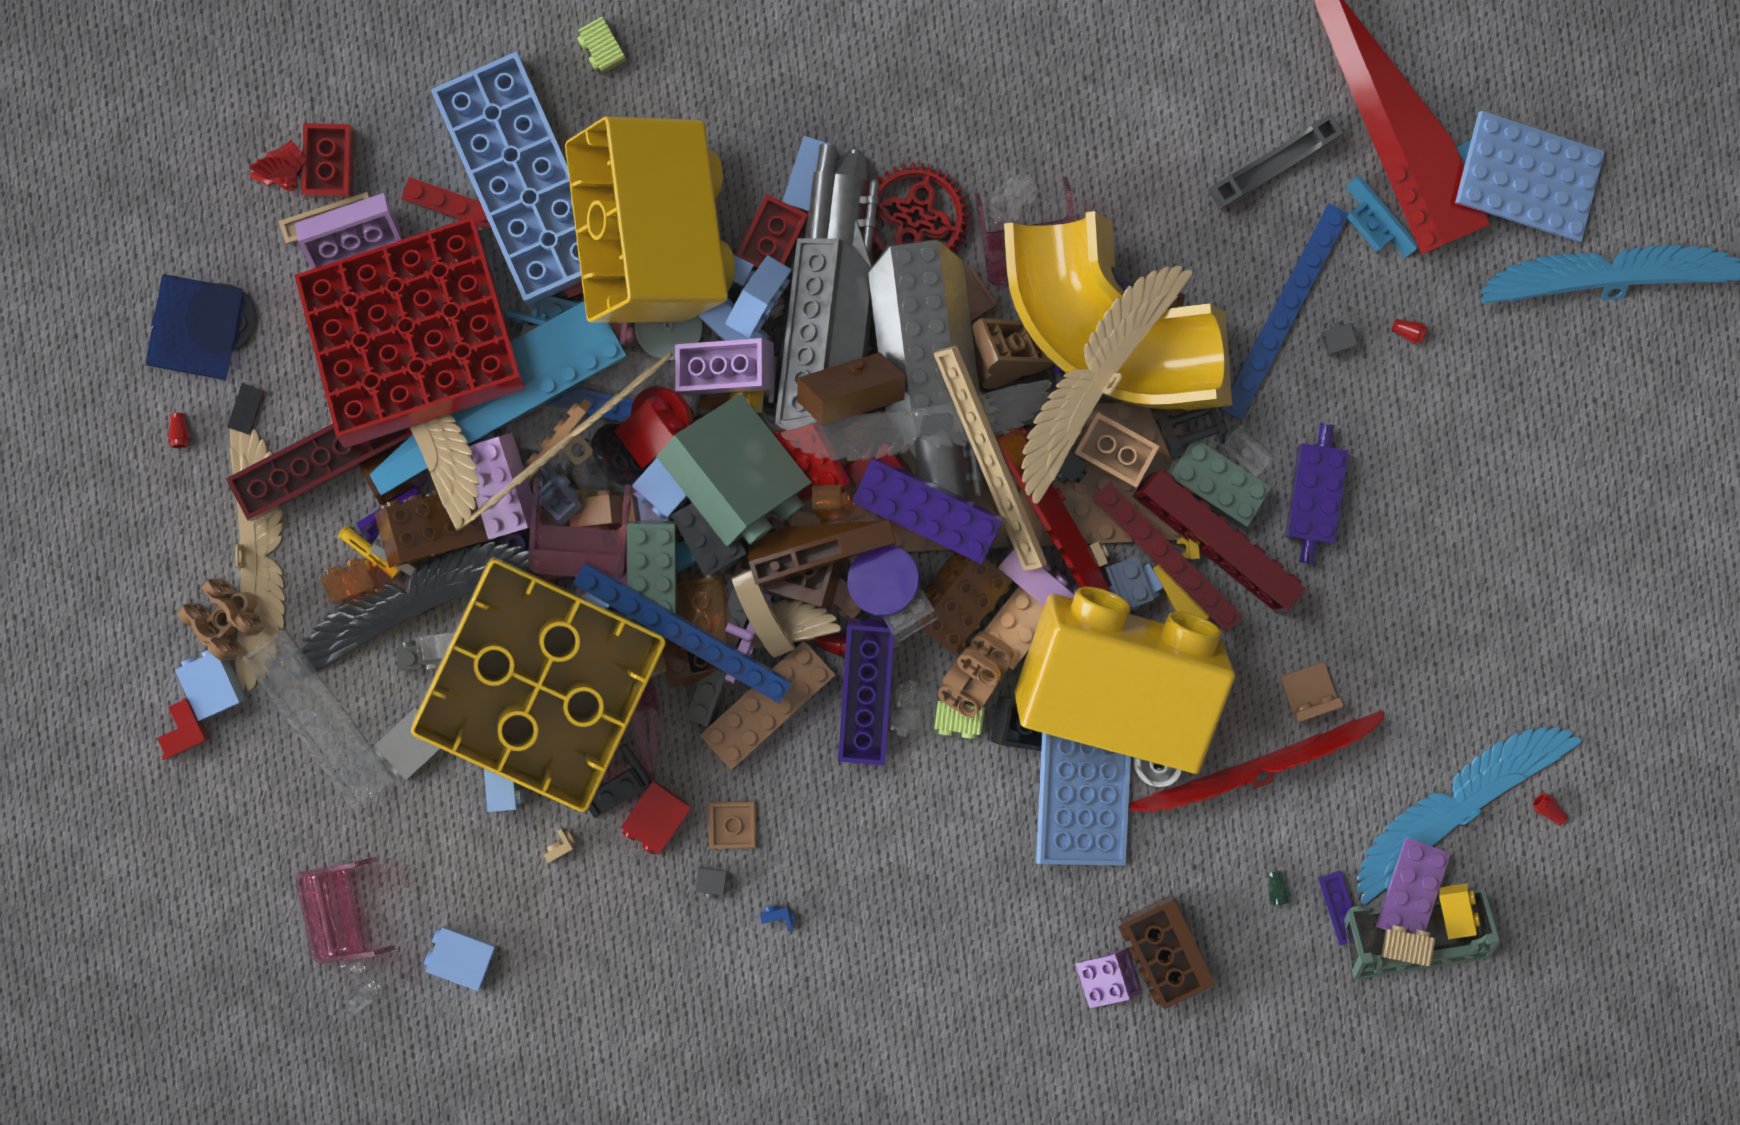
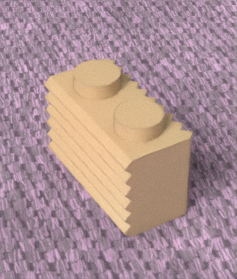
M1394 925L1392 930L1386 929L1381 957L1431 966L1435 938L1430 937V932L1416 930L1415 934L1406 933L1407 928Z

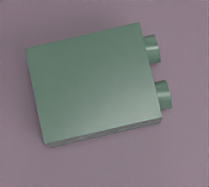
M741 393L675 434L656 456L727 547L742 536L750 545L758 541L773 528L767 519L775 514L782 523L789 520L805 506L798 496L811 484L808 477Z

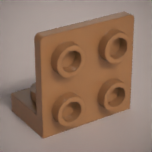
M1324 662L1280 677L1293 717L1297 722L1344 707L1341 698L1336 696Z

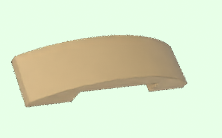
M748 570L732 577L740 603L754 631L767 651L775 658L794 650L795 646L785 628L782 629L763 593V586L755 585L752 571Z

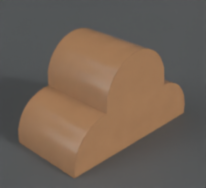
M981 318L971 326L977 374L985 389H994L1006 385L1021 376L1041 372L1055 364L1034 342L1022 321Z

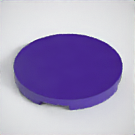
M891 545L859 555L854 560L848 573V589L853 601L859 608L873 616L887 617L902 612L912 602L919 590L920 575L915 562L904 550Z

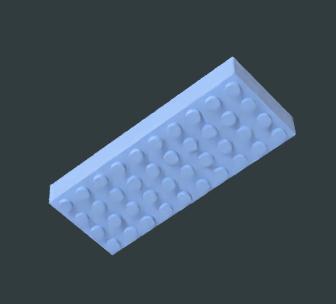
M517 51L431 89L527 306L581 283L582 278L567 162Z

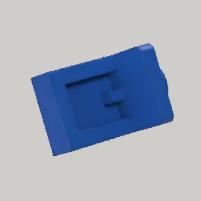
M777 904L764 907V912L760 913L762 924L785 918L788 931H792L793 924H797L794 911H789L788 906L778 908Z

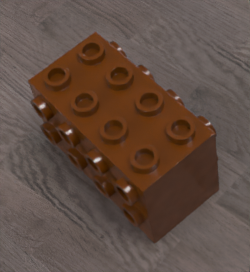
M437 490L425 495V498H423L422 494L408 497L407 500L402 501L403 503H400V500L387 502L386 505L380 506V511L374 514L389 568L444 555L463 547L467 549L475 544H483L490 540L488 539L481 515L472 520L468 525L457 530L446 508H444ZM477 503L476 509L474 511L470 508L471 514H473L478 509Z
M954 551L904 616L952 654H955L965 646L968 636L980 627L984 616L993 611L996 605L995 602L999 597L1008 592L1013 580L986 558L980 564Z

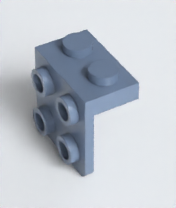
M547 461L540 467V470L549 482L533 498L537 505L559 524L563 525L583 506L577 499L580 495L573 487L568 486L570 481L561 472L556 474L557 470Z

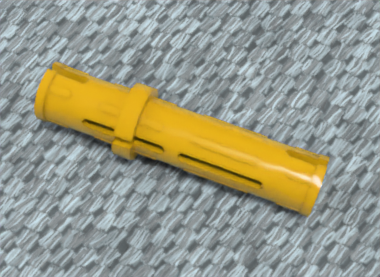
M348 525L338 534V538H341L371 561L373 567L380 568L392 579H395L401 572L396 567L389 568L388 562L371 553L372 544L353 531Z

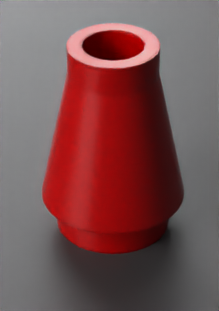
M1396 318L1391 331L1413 344H1422L1428 327L1424 326L1422 322Z
M184 413L170 414L168 434L170 447H189L191 437Z
M829 634L816 637L815 646L821 647L840 657L845 655L847 637L846 634Z
M1541 793L1533 802L1536 813L1555 822L1559 826L1568 818V815L1562 810L1551 794Z

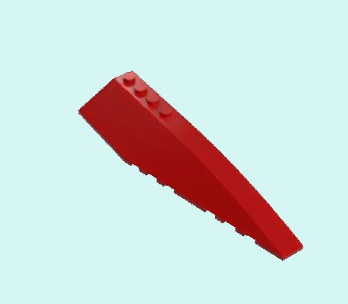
M1314 0L1350 91L1421 254L1431 252L1489 226L1490 223L1485 212L1455 203L1465 165L1453 138L1443 128L1439 120L1429 110L1421 97L1418 96L1410 83L1382 50L1381 46L1357 18L1345 0Z
M1014 425L996 436L995 439L1007 466L1079 587H1095L1110 592L1087 543L1063 504L1066 498L1060 488L1054 489L1051 483L1038 504H1035L1032 500L1033 492L1030 495L1026 494L1025 486L1027 482H1022L1025 469L1021 468L1026 457L1022 452L1027 444V440H1029L1027 439L1028 434L1023 427L1019 429L1017 425Z

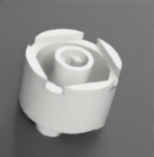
M1138 758L1133 760L1134 769L1138 777L1154 787L1171 785L1179 778L1182 771L1164 765L1162 768L1157 766L1153 768L1155 764L1153 762Z

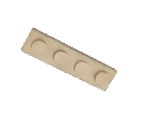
M365 192L278 221L285 243L290 244L298 241L295 223L370 198L369 193Z

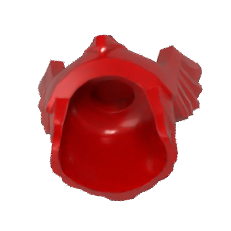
M290 140L284 146L268 152L266 157L250 164L249 169L254 171L250 173V178L268 187L277 184L286 191H294L297 186V177L307 160L298 146Z

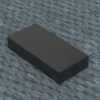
M241 383L227 428L249 435L265 391Z

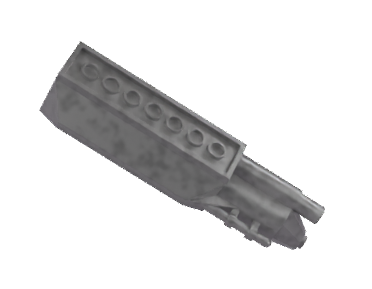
M830 144L819 145L816 171L813 172L806 238H797L795 258L789 274L791 281L788 285L773 405L776 415L775 425L784 429L816 420L797 402L798 377L867 356L872 318L868 272L874 265L871 250L874 229L877 228V221L875 220L876 208L879 206L880 198L878 197L879 181L877 179L871 180L869 187L866 157L862 155L860 150L851 149L836 162L838 147ZM859 414L830 424L821 425L827 438L840 439L847 424L857 420Z
M938 240L889 245L868 272L878 353H882L906 376L904 400L885 406L886 415L914 455L917 476L969 500L967 481H973L974 495L976 498H981L984 494L982 484L984 474L981 471L979 462L934 357V353L938 350L957 345L980 400L963 260ZM968 441V449L964 450ZM964 457H970L971 473H966Z

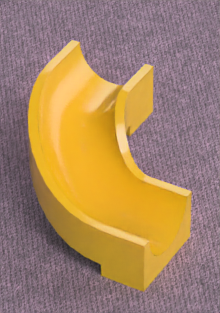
M1093 211L1086 212V218L1066 224L1048 226L1004 224L1009 289L1014 306L1024 327L1046 356L1064 372L1068 373L1077 369L1087 370L1088 366L1084 355L1085 344H1089L1091 333H1096L1097 324L1100 320L1103 321L1107 309L1111 310V306L1116 298H1120L1121 301L1124 294L1112 273V268H1115L1112 221ZM1212 304L1167 309L1117 373L1122 374L1123 377L1114 391L1108 396L1129 404L1155 409L1196 410L1232 406L1226 312ZM1116 379L1111 383V385H1110L1109 388L1112 387V385L1115 383Z

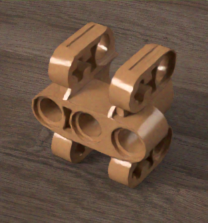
M221 578L208 579L203 584L202 589L211 599L210 602L219 605L211 614L200 603H186L177 614L185 624L192 627L200 643L208 646V650L214 657L221 661L234 660L243 649L233 639L232 635L239 630L245 636H256L266 625L257 614L253 613L257 606V599L254 594L250 592L235 593L233 586ZM241 598L244 599V607H243V608H242L241 605H240V600H241Z
M978 631L944 677L943 684L938 691L940 700L962 715L974 717L982 709L1010 666L1014 657L1012 648L990 633ZM997 652L1006 654L1007 660L1000 659L997 656ZM965 701L973 703L975 709L966 707Z

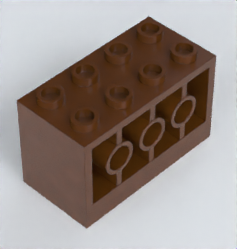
M772 528L767 534L775 532V529ZM744 538V543L748 549V542ZM749 558L736 565L733 577L751 570ZM845 560L815 569L813 573L808 571L765 585L763 588L766 591L831 609Z
M1170 895L1119 919L1122 924L1118 926L1120 933L1126 942L1130 941L1132 946L1128 947L1135 962L1141 963L1142 967L1138 970L1144 982L1151 984L1152 989L1149 990V993L1157 1006L1161 1005L1163 1009L1169 1008L1215 985L1174 898ZM1152 928L1157 930L1154 937L1148 935L1149 930ZM1161 950L1168 951L1164 958L1158 957ZM1172 971L1178 972L1174 979L1168 978Z

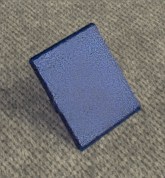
M163 274L156 309L152 318V331L146 357V366L226 380L233 345L237 337V324L243 298V289Z

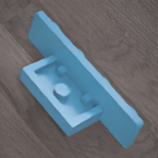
M1357 176L1346 186L1347 190L1360 204L1346 217L1375 252L1380 250L1389 241L1396 246L1404 257H1407L1418 248L1414 238L1406 231L1399 220L1384 205V202L1379 199L1361 176Z
M552 295L534 303L532 313L510 308L506 312V316L512 317L511 321L524 324L525 321L534 323V327L537 328L581 302Z

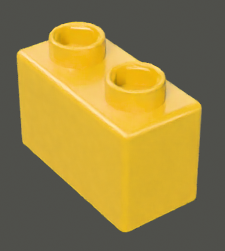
M605 116L566 141L565 150L587 320L590 323L686 322L724 303L728 299L727 292L730 290L734 280L735 260L729 245L720 240L715 200L718 198L722 188L723 169L717 153L708 149L705 123L701 120Z
M1095 587L1078 588L1074 598L1055 593L1048 595L1014 691L1021 726L1198 774L1202 768L1235 679V672L1224 642L1220 640L1221 631L1219 628L1202 617L1185 612H1172L1168 614L1165 624L1129 614L1130 605L1127 601L1112 592Z

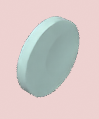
M698 315L686 322H635V335L641 347L649 355L657 359H661L671 351L673 356L668 360L671 361L675 360V344L699 343L702 335V320Z

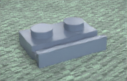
M1138 556L1105 568L1114 593L1127 601L1130 609L1154 600Z

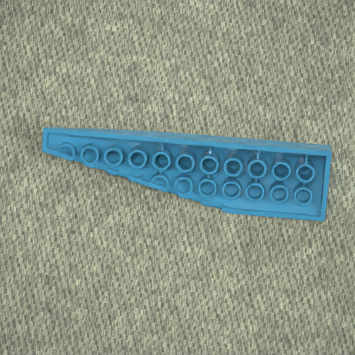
M585 301L512 341L526 389L449 415L456 421L453 424L461 428L462 433L460 434L466 438L467 445L471 446L622 362L628 356L609 322L590 323L587 320ZM412 434L370 474L381 496L428 470L414 435Z

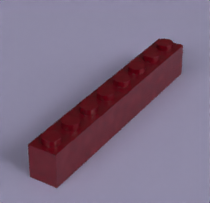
M1110 482L1093 497L1092 501L1224 634L1243 617Z

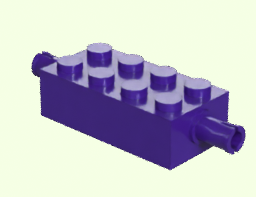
M1320 423L1317 444L1302 443L1298 445L1285 537L1302 541L1299 562L1314 564L1316 544H1319V542L1335 543L1349 450L1336 449L1331 446L1335 425H1327L1326 423Z

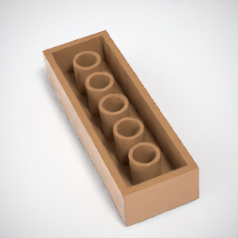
M805 640L772 669L792 681V685L780 704L751 688L699 735L730 770L836 675Z

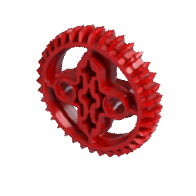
M913 162L911 163V170H907L906 164H902V172H899L895 166L893 167L894 175L891 176L888 170L885 171L886 180L881 176L877 177L880 183L879 198L889 186L899 180L911 177L924 179L911 186L906 200L898 197H888L879 203V206L876 208L879 210L880 217L885 223L897 227L894 238L895 245L903 244L901 239L906 234L912 235L915 242L923 241L924 236L940 239L944 238L948 233H952L950 240L945 246L949 250L952 249L956 253L959 252L960 249L955 244L963 245L964 240L959 238V236H967L968 234L967 231L962 230V227L967 228L970 226L969 222L963 221V219L970 218V213H963V210L969 208V204L961 205V202L966 200V195L958 197L957 194L962 191V188L953 189L957 181L954 179L948 183L947 180L950 174L947 173L943 178L940 177L942 173L940 168L936 174L932 173L933 165H930L928 171H925L924 163L920 164V170H915V163ZM931 181L940 185L950 196L956 213L955 226L951 225V220L946 213L933 209L936 192L930 184ZM919 190H925L929 194V198L926 201H919L916 198V193ZM911 202H913V204L915 205L912 206L911 209L905 208L909 207ZM892 205L897 206L896 210L899 213H894L893 216H890L889 210L886 209L892 208ZM928 207L927 213L930 215L924 214V210L922 208ZM915 212L919 213L921 220L912 223V218L908 216L914 215ZM939 219L944 227H939L938 230H935L931 222H936ZM902 221H906V222H907V224H906V225L908 226L907 228H904V229H903V222H902ZM919 226L924 227L923 229L920 230L919 233H917V231L914 230V229H919ZM874 229L872 248L877 246L874 252L875 256L881 252L883 253L887 247L881 241L876 229Z

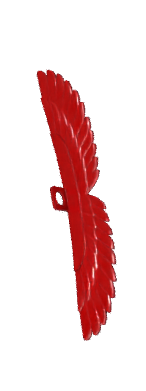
M1381 710L1363 718L1354 719L1323 734H1316L1264 756L1191 780L1189 783L1152 793L1150 796L1130 802L1128 808H1131V811L1141 812L1151 810L1156 812L1162 809L1168 811L1178 806L1181 808L1194 801L1198 803L1209 797L1211 799L1222 792L1225 794L1233 788L1238 789L1246 783H1251L1254 788L1262 787L1274 781L1273 772H1283L1285 769L1310 763V760L1323 758L1325 755L1335 753L1336 749L1350 746V743L1363 739L1364 735L1373 732V729L1378 727L1380 722L1385 719L1384 712ZM1262 771H1267V777L1264 781L1256 780Z

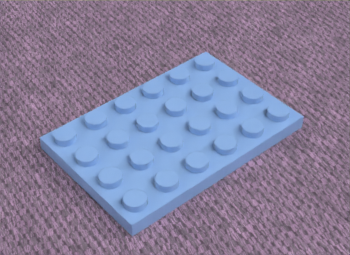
M1485 111L1478 112L1455 203L1581 242L1605 151Z
M1042 733L1037 864L1126 866L1131 756Z

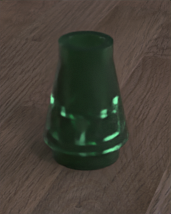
M1282 871L1268 873L1269 901H1272V906L1291 903L1290 897L1292 895L1283 878Z

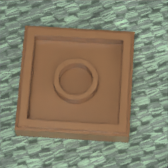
M756 801L708 802L709 849L756 848Z

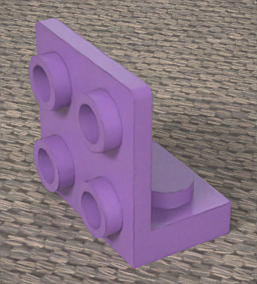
M1128 947L1119 949L1108 956L1076 964L1090 1008L1130 1000L1141 993Z

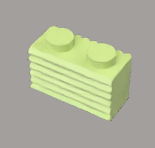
M603 17L578 30L581 36L577 39L583 50L588 48L592 57L588 59L595 71L600 69L603 74L627 61Z
M938 700L934 729H939L938 734L952 736L954 731L961 732V737L975 739L976 735H981L985 707H982L974 717H966L943 701ZM965 704L969 709H975L974 705Z

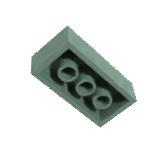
M1199 440L1184 445V448L1181 449V458L1173 460L1167 470L1175 477L1174 481L1178 485H1184L1193 492L1192 496L1198 501L1203 500L1211 506L1212 511L1223 516L1239 528L1249 526L1271 489L1269 485Z
M629 521L627 523V586L678 615L676 523L674 521Z

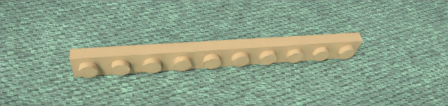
M956 345L938 350L934 353V357L999 513L1004 517V525L1024 571L1041 568L1047 564L959 349Z

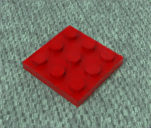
M817 420L773 432L777 440L811 481V484L798 496L799 498L845 487L851 482Z

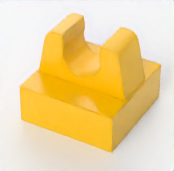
M1184 538L1176 540V544L1185 545L1186 550L1181 553L1185 558L1200 559L1199 544L1194 543L1190 539L1189 542Z

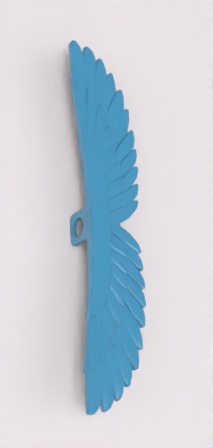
M1651 245L1641 250V247L1634 248L1631 251L1625 249L1616 256L1613 264L1604 257L1589 252V255L1585 253H1577L1576 255L1564 253L1563 256L1550 255V258L1542 256L1537 257L1536 261H1521L1520 265L1507 266V271L1496 273V278L1488 280V285L1482 289L1481 293L1486 295L1481 298V303L1513 302L1543 295L1549 296L1604 287L1601 298L1605 301L1624 299L1628 285L1727 283V281H1740V259L1727 257V252H1714V248L1706 247L1699 249L1698 245L1682 248V245H1671L1669 247L1668 245H1660L1655 249ZM1613 289L1621 290L1618 295H1608V292Z
M1542 727L1534 732L1530 728L1520 735L1518 733L1513 734L1505 743L1503 740L1497 742L1492 749H1486L1482 753L1481 758L1479 755L1476 756L1471 763V767L1467 764L1462 769L1461 774L1457 772L1455 775L1453 797L1443 793L1428 794L1429 798L1417 801L1419 805L1408 807L1406 811L1409 813L1398 815L1395 818L1398 821H1393L1385 827V830L1389 831L1380 834L1374 839L1376 843L1365 852L1369 856L1360 864V867L1364 869L1357 876V880L1361 881L1357 886V894L1363 893L1361 903L1363 905L1367 904L1389 887L1405 838L1433 846L1457 825H1465L1482 812L1480 808L1497 796L1559 760L1561 756L1579 745L1582 741L1581 738H1569L1573 732L1569 730L1559 732V727L1551 728L1546 731L1547 727Z

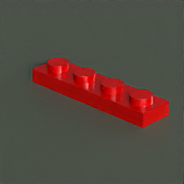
M411 177L408 178L402 200L459 220L473 216L479 227L491 229L480 201Z

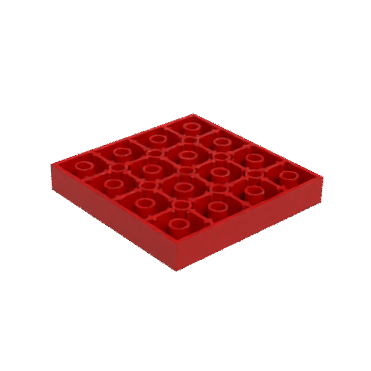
M473 216L294 275L335 434L344 448L526 389L480 229Z

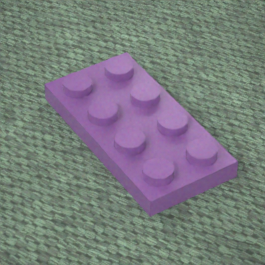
M1405 838L1376 927L1383 930H1392L1393 925L1407 928L1406 933L1415 934L1416 930L1426 931L1451 853Z

